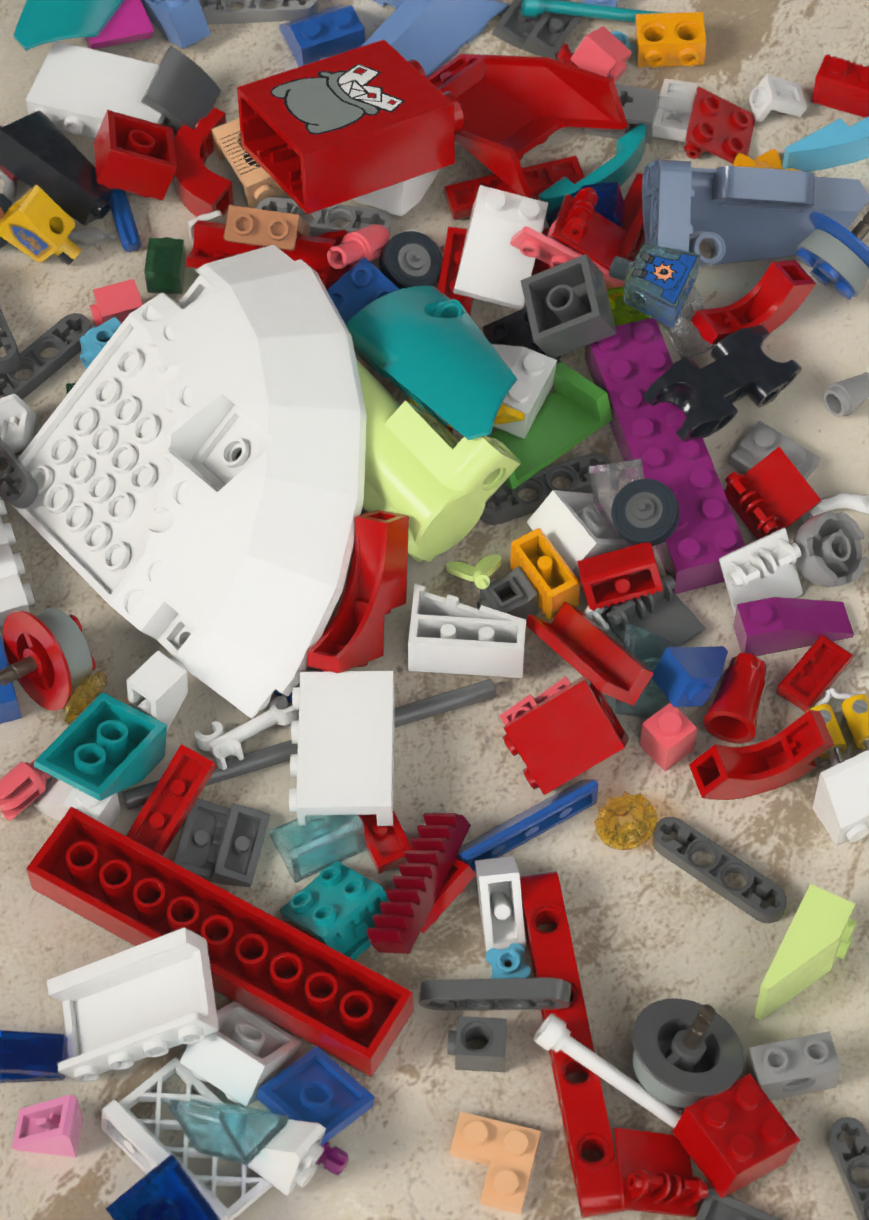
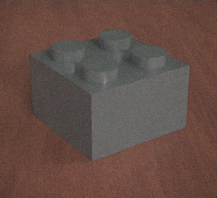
M587 254L521 280L533 341L548 357L554 359L617 334L603 272Z

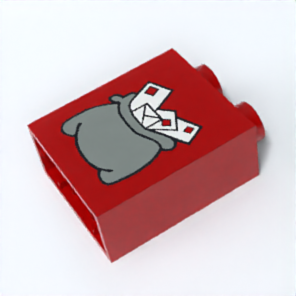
M384 39L237 87L241 147L306 214L455 164V133L461 132L464 127L463 111L458 99L449 91L442 93L427 79L423 67L417 60L407 61Z

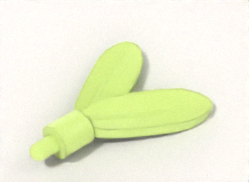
M497 554L485 556L477 563L476 567L463 562L446 563V570L454 576L475 582L479 589H486L490 585L489 576L501 566L502 557Z

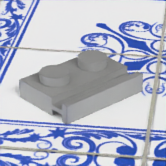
M759 420L741 441L737 450L729 455L728 464L745 474L780 446L801 475L807 480L818 467L820 457Z

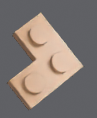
M460 1111L450 1148V1156L489 1165L480 1205L517 1214L522 1213L541 1138V1131Z

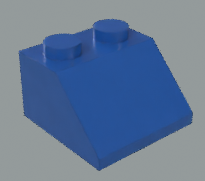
M338 5L279 25V29L299 67L318 61L320 58L331 57L359 48L365 43V29L352 5Z

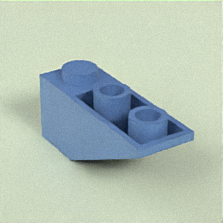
M141 0L148 18L164 37L174 45L184 49L211 35L199 0Z

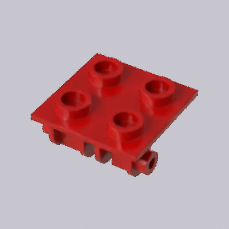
M698 86L685 137L684 151L687 157L697 159L705 151H708L733 164L739 153L748 156L755 124L753 113Z
M586 187L581 189L574 198L566 194L551 235L557 238L563 245L571 247L583 255L587 254L592 261L612 272L626 230L594 211L598 195L593 188Z
M780 446L745 474L739 475L735 471L730 473L725 479L727 486L724 489V493L728 502L757 540L782 528L788 529L822 502Z
M616 1127L614 1132L623 1210L696 1218V1203L700 1199L707 1197L708 1184L703 1182L700 1177L692 1175L691 1158L676 1136Z

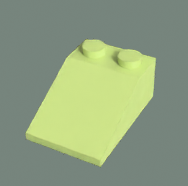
M812 884L809 885L761 984L754 1015L755 1018L762 1021L832 969L837 957L845 959L853 941L852 935L858 923L857 920L852 919L855 903Z

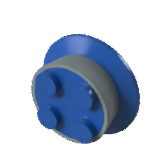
M813 211L809 215V219L815 231L797 246L798 251L795 255L805 265L813 268L810 274L818 282L825 286L831 282L834 285V289L848 300L853 296L857 297L869 278V247L862 242L869 233V211L851 232L828 216Z

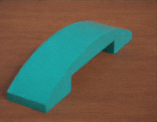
M641 123L618 139L616 156L575 185L567 177H564L539 194V201L548 203L545 220L557 219L566 194L574 198L581 189L590 187L597 193V203L618 190L633 174L645 151L647 126Z

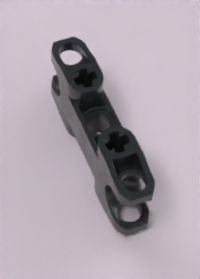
M757 325L750 328H741L722 339L710 354L715 361L701 369L688 356L673 363L663 375L651 384L643 397L652 406L666 402L679 407L687 419L676 434L682 441L688 442L698 438H706L725 427L738 412L732 403L745 396H748L758 408L774 401L777 395L794 381L803 368L795 360L781 363L766 356L761 346L771 333L763 325Z

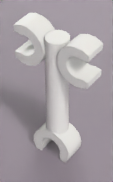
M278 696L271 701L269 705L270 710L225 734L222 724L217 721L211 723L214 731L211 735H203L199 730L195 731L196 742L200 750L210 751L219 769L225 770L227 769L225 762L227 756H236L240 761L244 759L241 742L274 724H291L292 720L299 719L298 712L293 710V705L288 706L286 696Z

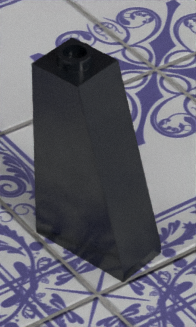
M38 110L0 128V165L31 188L35 185L39 186L64 212L84 226L96 219L101 220L108 214L112 206L110 199L114 189L97 183L96 168L44 113Z

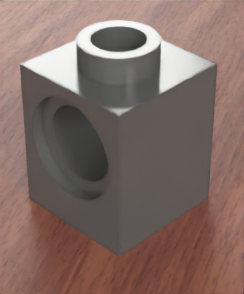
M457 1016V1031L449 1030L447 1052L448 1055H455V1070L505 1072L507 1018ZM472 1039H481L487 1045L482 1049L476 1050L470 1048L467 1043Z

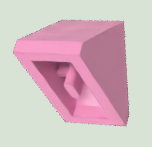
M67 1095L21 1108L19 1110L12 1148L25 1152L76 1157L84 1119L77 1097Z

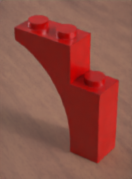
M375 510L355 517L354 552L347 586L329 627L317 643L308 651L307 666L322 669L323 672L341 673L354 667L367 666L369 661L384 655V616L390 614L391 609L406 604L408 515Z

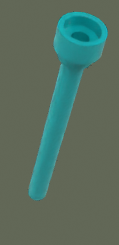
M522 0L521 8L522 17L536 18L537 15H543L544 12L632 23H635L636 14L663 13L562 0Z

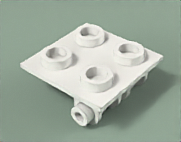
M785 528L719 558L734 615L737 604L771 597L796 598L803 594L795 565L797 558L801 557V551L796 543L790 545Z

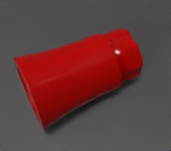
M739 653L736 657H732L729 667L724 672L715 699L703 719L705 729L720 740L742 744L752 741L756 736L757 716L765 686L767 665L754 654Z

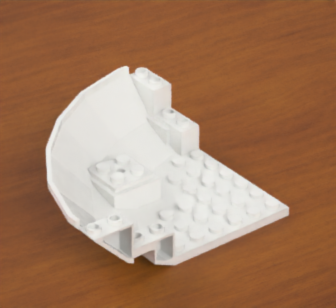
M275 245L206 263L195 270L200 274L178 303L162 292L130 313L19 456L18 460L36 480L38 494L35 501L27 508L19 509L13 506L111 607L138 630L158 640L173 658L183 664L187 671L251 719L254 718L259 710L264 709L269 704L271 695L275 690L288 697L293 691V687L299 684L300 672H305L307 668L308 651L321 638L343 592L355 540V517L361 515L364 502L367 414L352 336L318 273L301 259L293 261ZM242 450L240 457L235 460L237 453ZM15 482V483L13 484V486H15V487L18 489V491L20 492V491H21V489L19 488V485H20V484L17 483V482Z

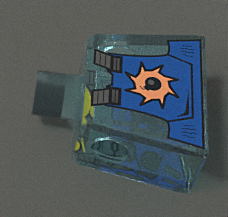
M646 244L641 247L635 261L615 256L610 267L609 276L625 281L623 301L627 305L674 328L698 278L701 255Z

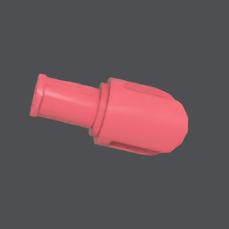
M372 224L350 232L343 237L340 245L330 248L331 250L327 252V260L335 269H341L348 264L355 266L364 257L370 262L380 258L384 246L390 240V234L387 228L378 224Z
M36 759L31 763L21 761L0 779V809L7 820H13L46 791V781L51 775L34 767Z

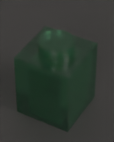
M171 237L149 238L144 269L147 293L183 294L186 271L184 239H174Z

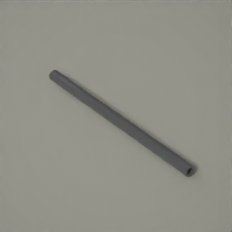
M487 679L396 707L394 728L496 697L494 684L491 679ZM288 740L246 753L241 761L237 757L225 760L227 769L222 770L216 767L205 786L289 761L291 754H298V744H292V740ZM159 780L122 791L127 810L145 805Z

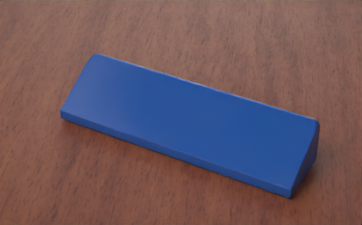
M589 779L580 780L461 846L456 859L466 863L475 871L474 861L501 857L596 804L598 796L597 781Z

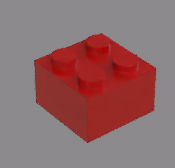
M111 110L106 111L94 140L97 183L103 184L110 189H122L136 193L144 198H155L163 201L177 170L173 128Z
M751 1074L737 1080L724 1092L707 1096L688 1106L672 1131L721 1199L784 1165L800 1142L799 1137Z

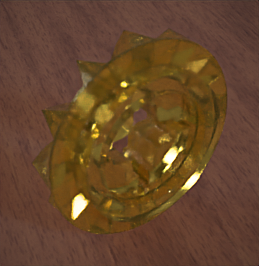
M98 671L94 676L89 674L81 682L64 708L66 713L64 722L70 725L103 692L107 686V676L104 673Z
M624 791L623 796L617 798L609 796L608 803L604 807H598V817L594 823L597 834L605 845L617 850H629L639 847L649 840L656 829L658 818L653 803L647 800L641 793L630 795ZM630 812L635 822L625 821L620 826L616 816L626 817Z

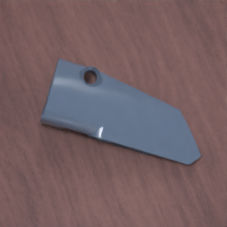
M656 159L645 166L642 180L643 226L648 254L674 260L680 257V253L695 255L698 257L694 267L698 268L709 265L796 256L797 246L815 231L809 219V215L813 211L828 216L848 229L869 201V194L858 179L816 177L815 173L808 171L722 166L716 169L691 168V161ZM701 241L706 242L711 248L709 259L703 257L699 251Z

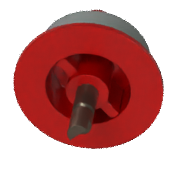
M48 608L37 616L24 610H18L9 614L5 619L3 625V644L10 666L0 670V684L4 686L17 679L29 697L41 707L50 711H58L67 706L71 698L72 688L86 684L90 680L92 672L96 669L95 660L82 634V626L78 618L74 615L68 616L60 609Z

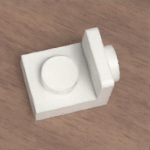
M767 74L758 86L752 90L749 97L754 119L760 122L766 118L771 110L801 117L807 109L799 83Z

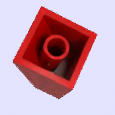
M583 676L508 722L504 726L507 734L502 736L513 756L519 754L527 768L523 769V773L530 786L534 790L540 788L543 795L626 747L629 740L627 733L603 693Z

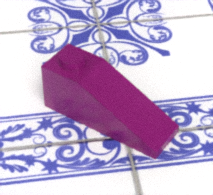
M771 597L740 603L736 607L733 626L741 653L754 654L756 657L812 646L821 634L831 641L853 638L854 635L844 603L839 601Z

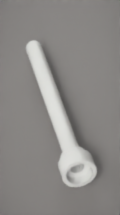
M550 1014L534 1037L533 1041L547 1051L550 1049L556 1052L562 1050L662 1121L675 1128L682 1113L669 1104L653 1097L639 1083L570 1036L571 1031L565 1028L566 1023L554 1014Z

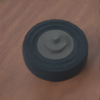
M405 231L392 237L384 246L380 255V270L399 290L414 286H434L440 279L443 257L439 247L431 238L419 232Z
M638 479L628 483L617 493L612 503L611 518L616 531L626 542L632 545L651 542L653 547L663 543L674 533L679 523L680 508L674 493L665 484L653 479Z

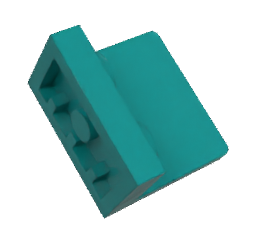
M336 861L323 869L319 876L302 891L296 893L280 909V913L284 919L313 935L318 941L355 960L371 946L367 929L376 928L373 917L374 915H382L379 904L380 902H389L381 885Z

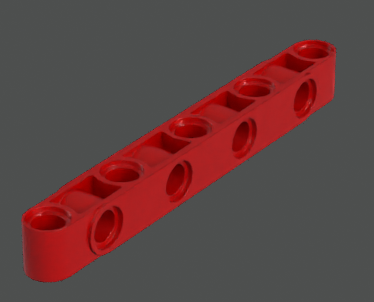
M553 871L521 876L520 888L524 927L534 978H556L571 984V1004L569 1007L564 1009H540L542 1020L544 1022L550 1014H554L566 1023L565 1028L571 1031L570 1036L595 1053L558 873ZM542 924H551L556 929L552 932H543L537 927ZM550 1049L549 1056L582 1218L624 1212L619 1170L600 1077L562 1050L556 1052ZM575 1072L583 1074L587 1080L578 1084L570 1082L566 1077ZM588 1150H595L603 1158L598 1162H589L582 1157V1154Z

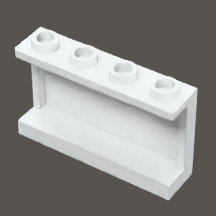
M55 41L25 100L28 115L40 110L59 130L73 135H83L96 138L107 110L162 125L165 116L141 102L159 65Z
M393 671L300 672V687H293L292 691L293 710H299V720H292L291 723L292 744H298V754L290 755L291 778H297L296 788L289 789V811L297 813L298 826L306 825L307 815L376 814L377 826H393L395 716Z
M185 927L47 980L48 995L61 1001L63 1004L69 1059L58 1063V1072L73 1078L74 1081L79 1083L95 1081L99 1078L100 1074L110 1070L130 1068L135 1061L146 1057L163 1056L168 1053L170 1048L181 1044L198 1043L204 1039L205 1035L219 1031L207 940Z

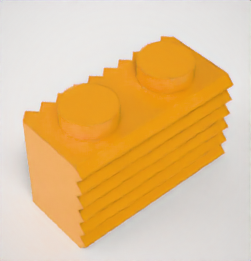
M537 528L512 541L510 569L514 570L520 566L538 593V608H541L542 613L546 614V619H554L564 601L576 607L579 605L581 582L541 528Z

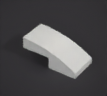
M664 78L659 96L658 110L653 124L652 137L685 142L698 83Z

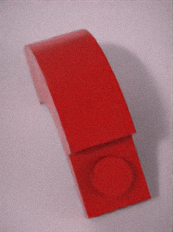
M215 107L206 117H202L197 122L195 130L183 124L174 138L177 170L173 176L175 189L183 205L196 217L218 210L224 216L228 211L229 205L234 204L232 182L212 172L204 165L208 157L214 152L211 129L226 124L225 112Z
M796 260L775 261L770 264L756 286L744 297L728 306L697 310L690 321L700 331L701 337L711 345H717L726 336L741 328L763 325L771 333L800 307L816 285V282Z
M809 710L783 731L760 743L744 747L715 744L691 762L689 767L702 798L711 800L741 799L777 789L807 774L817 767L814 759L832 747L834 743L821 712Z

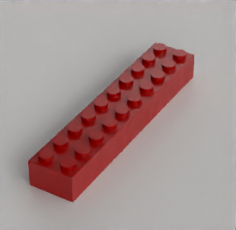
M70 807L26 868L33 890L134 946L184 927L207 940L213 990L312 1045L318 1046L321 1050L370 1077H373L414 1012L412 991L73 807Z

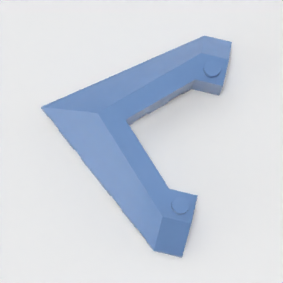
M373 0L382 6L388 4L396 8V10L362 46L384 39L407 61L417 60L423 67L426 76L429 77L458 53V49L465 43L469 44L487 28V23L497 14L499 16L504 14L509 8V4L500 0Z

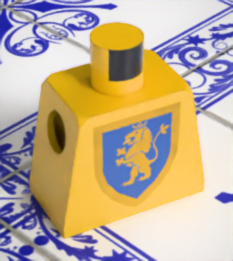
M37 185L11 205L0 220V237L37 262L42 263L54 253L63 262L70 265L81 252V248L67 238L75 227V221Z

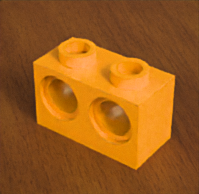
M703 12L636 14L634 39L637 68L704 65L706 34Z

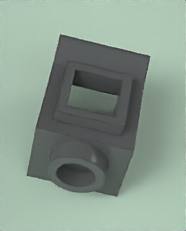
M518 566L511 573L491 582L486 589H480V601L477 602V607L480 609L481 605L522 619H527L529 614L535 615L538 613V593L520 566ZM511 594H512V595H515V594H516V596H514V597H512V598H510V599H508V600H506V601H504V602L501 601V599H503V598H505V597H507V596H509V595H511Z

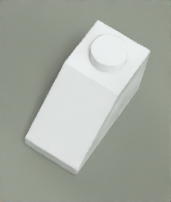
M156 651L126 680L128 704L166 724L168 731L188 693L187 671L177 659L173 657L169 659L160 651Z
M52 777L46 786V791L40 795L34 804V809L58 821H61L70 807H73L108 827L112 826L121 812L117 793L99 801L55 777Z
M514 856L474 861L486 952L491 948L498 950L509 948L512 943H519L526 948L520 877Z

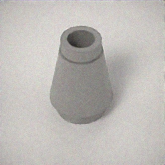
M865 372L861 375L830 384L823 396L824 404L828 411L837 417L852 414L869 397V373Z

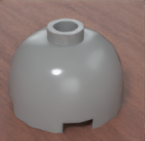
M824 512L811 517L800 526L793 540V543H796L801 551V557L797 558L795 563L797 569L810 583L826 588L856 581L863 574L867 563V556L862 558V547L860 544V540L865 539L863 532L856 521L844 512Z

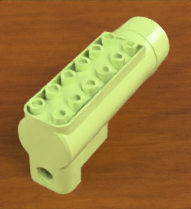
M356 359L367 414L364 502L362 507L368 513L382 510L408 515V554L419 563L423 560L432 562L438 554L455 546L473 529L484 511L487 500L518 468L521 462L503 442L495 438L483 436L468 441L463 437L459 441L446 426H443L428 412L407 401H404L401 405Z

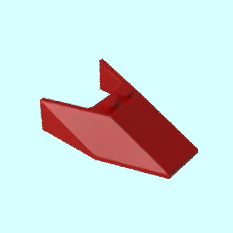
M460 54L427 77L442 93L447 91L453 93L461 105L464 127L461 132L455 133V141L519 195L531 198L532 195L519 161L523 158L524 154L535 146L546 142L548 137L557 130L564 127L624 130L628 127L613 79L548 57Z

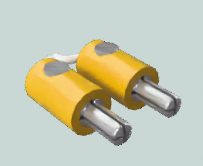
M832 688L826 690L825 697L819 700L815 707L809 709L821 712L834 745L820 755L823 759L829 758L832 767L844 762L842 753L847 749V745L832 707L826 703L830 700L831 695L836 699H846L842 702L841 709L855 744L859 749L866 748V750H869V698L865 694L854 696L848 693L840 694Z

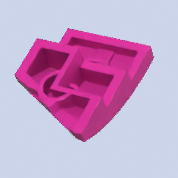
M125 0L98 37L84 38L88 48L94 50L152 38L154 30L141 0Z

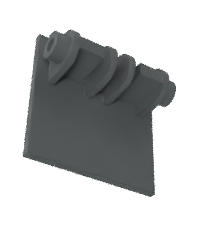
M660 575L663 585L661 593L655 591L654 595L648 593L646 597L641 595L639 599L634 597L632 601L628 599L624 603L619 601L617 605L614 604L601 614L605 622L610 626V629L647 668L661 659L667 647H680L706 630L703 624L672 591L676 587V583L670 575L665 577Z

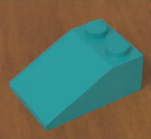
M102 692L34 761V767L101 801L144 780L165 757L167 725Z

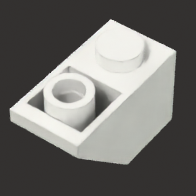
M279 1118L253 1147L247 1166L288 1196L297 1184L303 1188L316 1172L317 1166L314 1164L324 1151V1147L320 1144L326 1128L318 1123Z

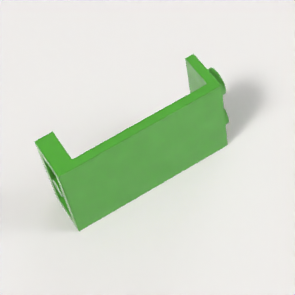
M563 362L556 364L553 381L555 391L547 395L525 439L498 429L489 436L503 442L521 462L518 468L504 482L512 490L613 420L607 392Z

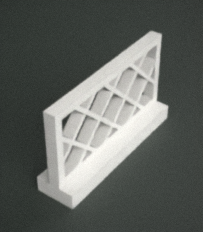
M177 1057L172 1059L119 1103L114 1099L102 1109L101 1129L191 1220H233L273 1186L264 1178L246 1177L247 1160L250 1159L252 1150H247V1145L253 1149L260 1139L196 1078L188 1068L180 1064V1060ZM176 1073L187 1084L186 1094L161 1093L162 1083ZM157 1088V1093H150ZM191 1089H192L197 1095H192V1094H191ZM138 1102L156 1103L155 1119H140L129 1109ZM161 1103L186 1104L185 1121L161 1120ZM190 1104L208 1105L214 1111V1122L189 1121ZM149 1129H155V1134H153ZM159 1129L184 1130L183 1147H166L159 1140ZM189 1131L214 1132L213 1149L188 1148ZM218 1132L236 1133L243 1140L242 1150L218 1149ZM177 1157H183V1163ZM188 1157L212 1158V1176L194 1175L187 1168ZM217 1159L242 1160L241 1177L216 1176ZM205 1185H211V1191ZM216 1186L241 1187L240 1199L227 1208L216 1197ZM246 1187H253L246 1193Z

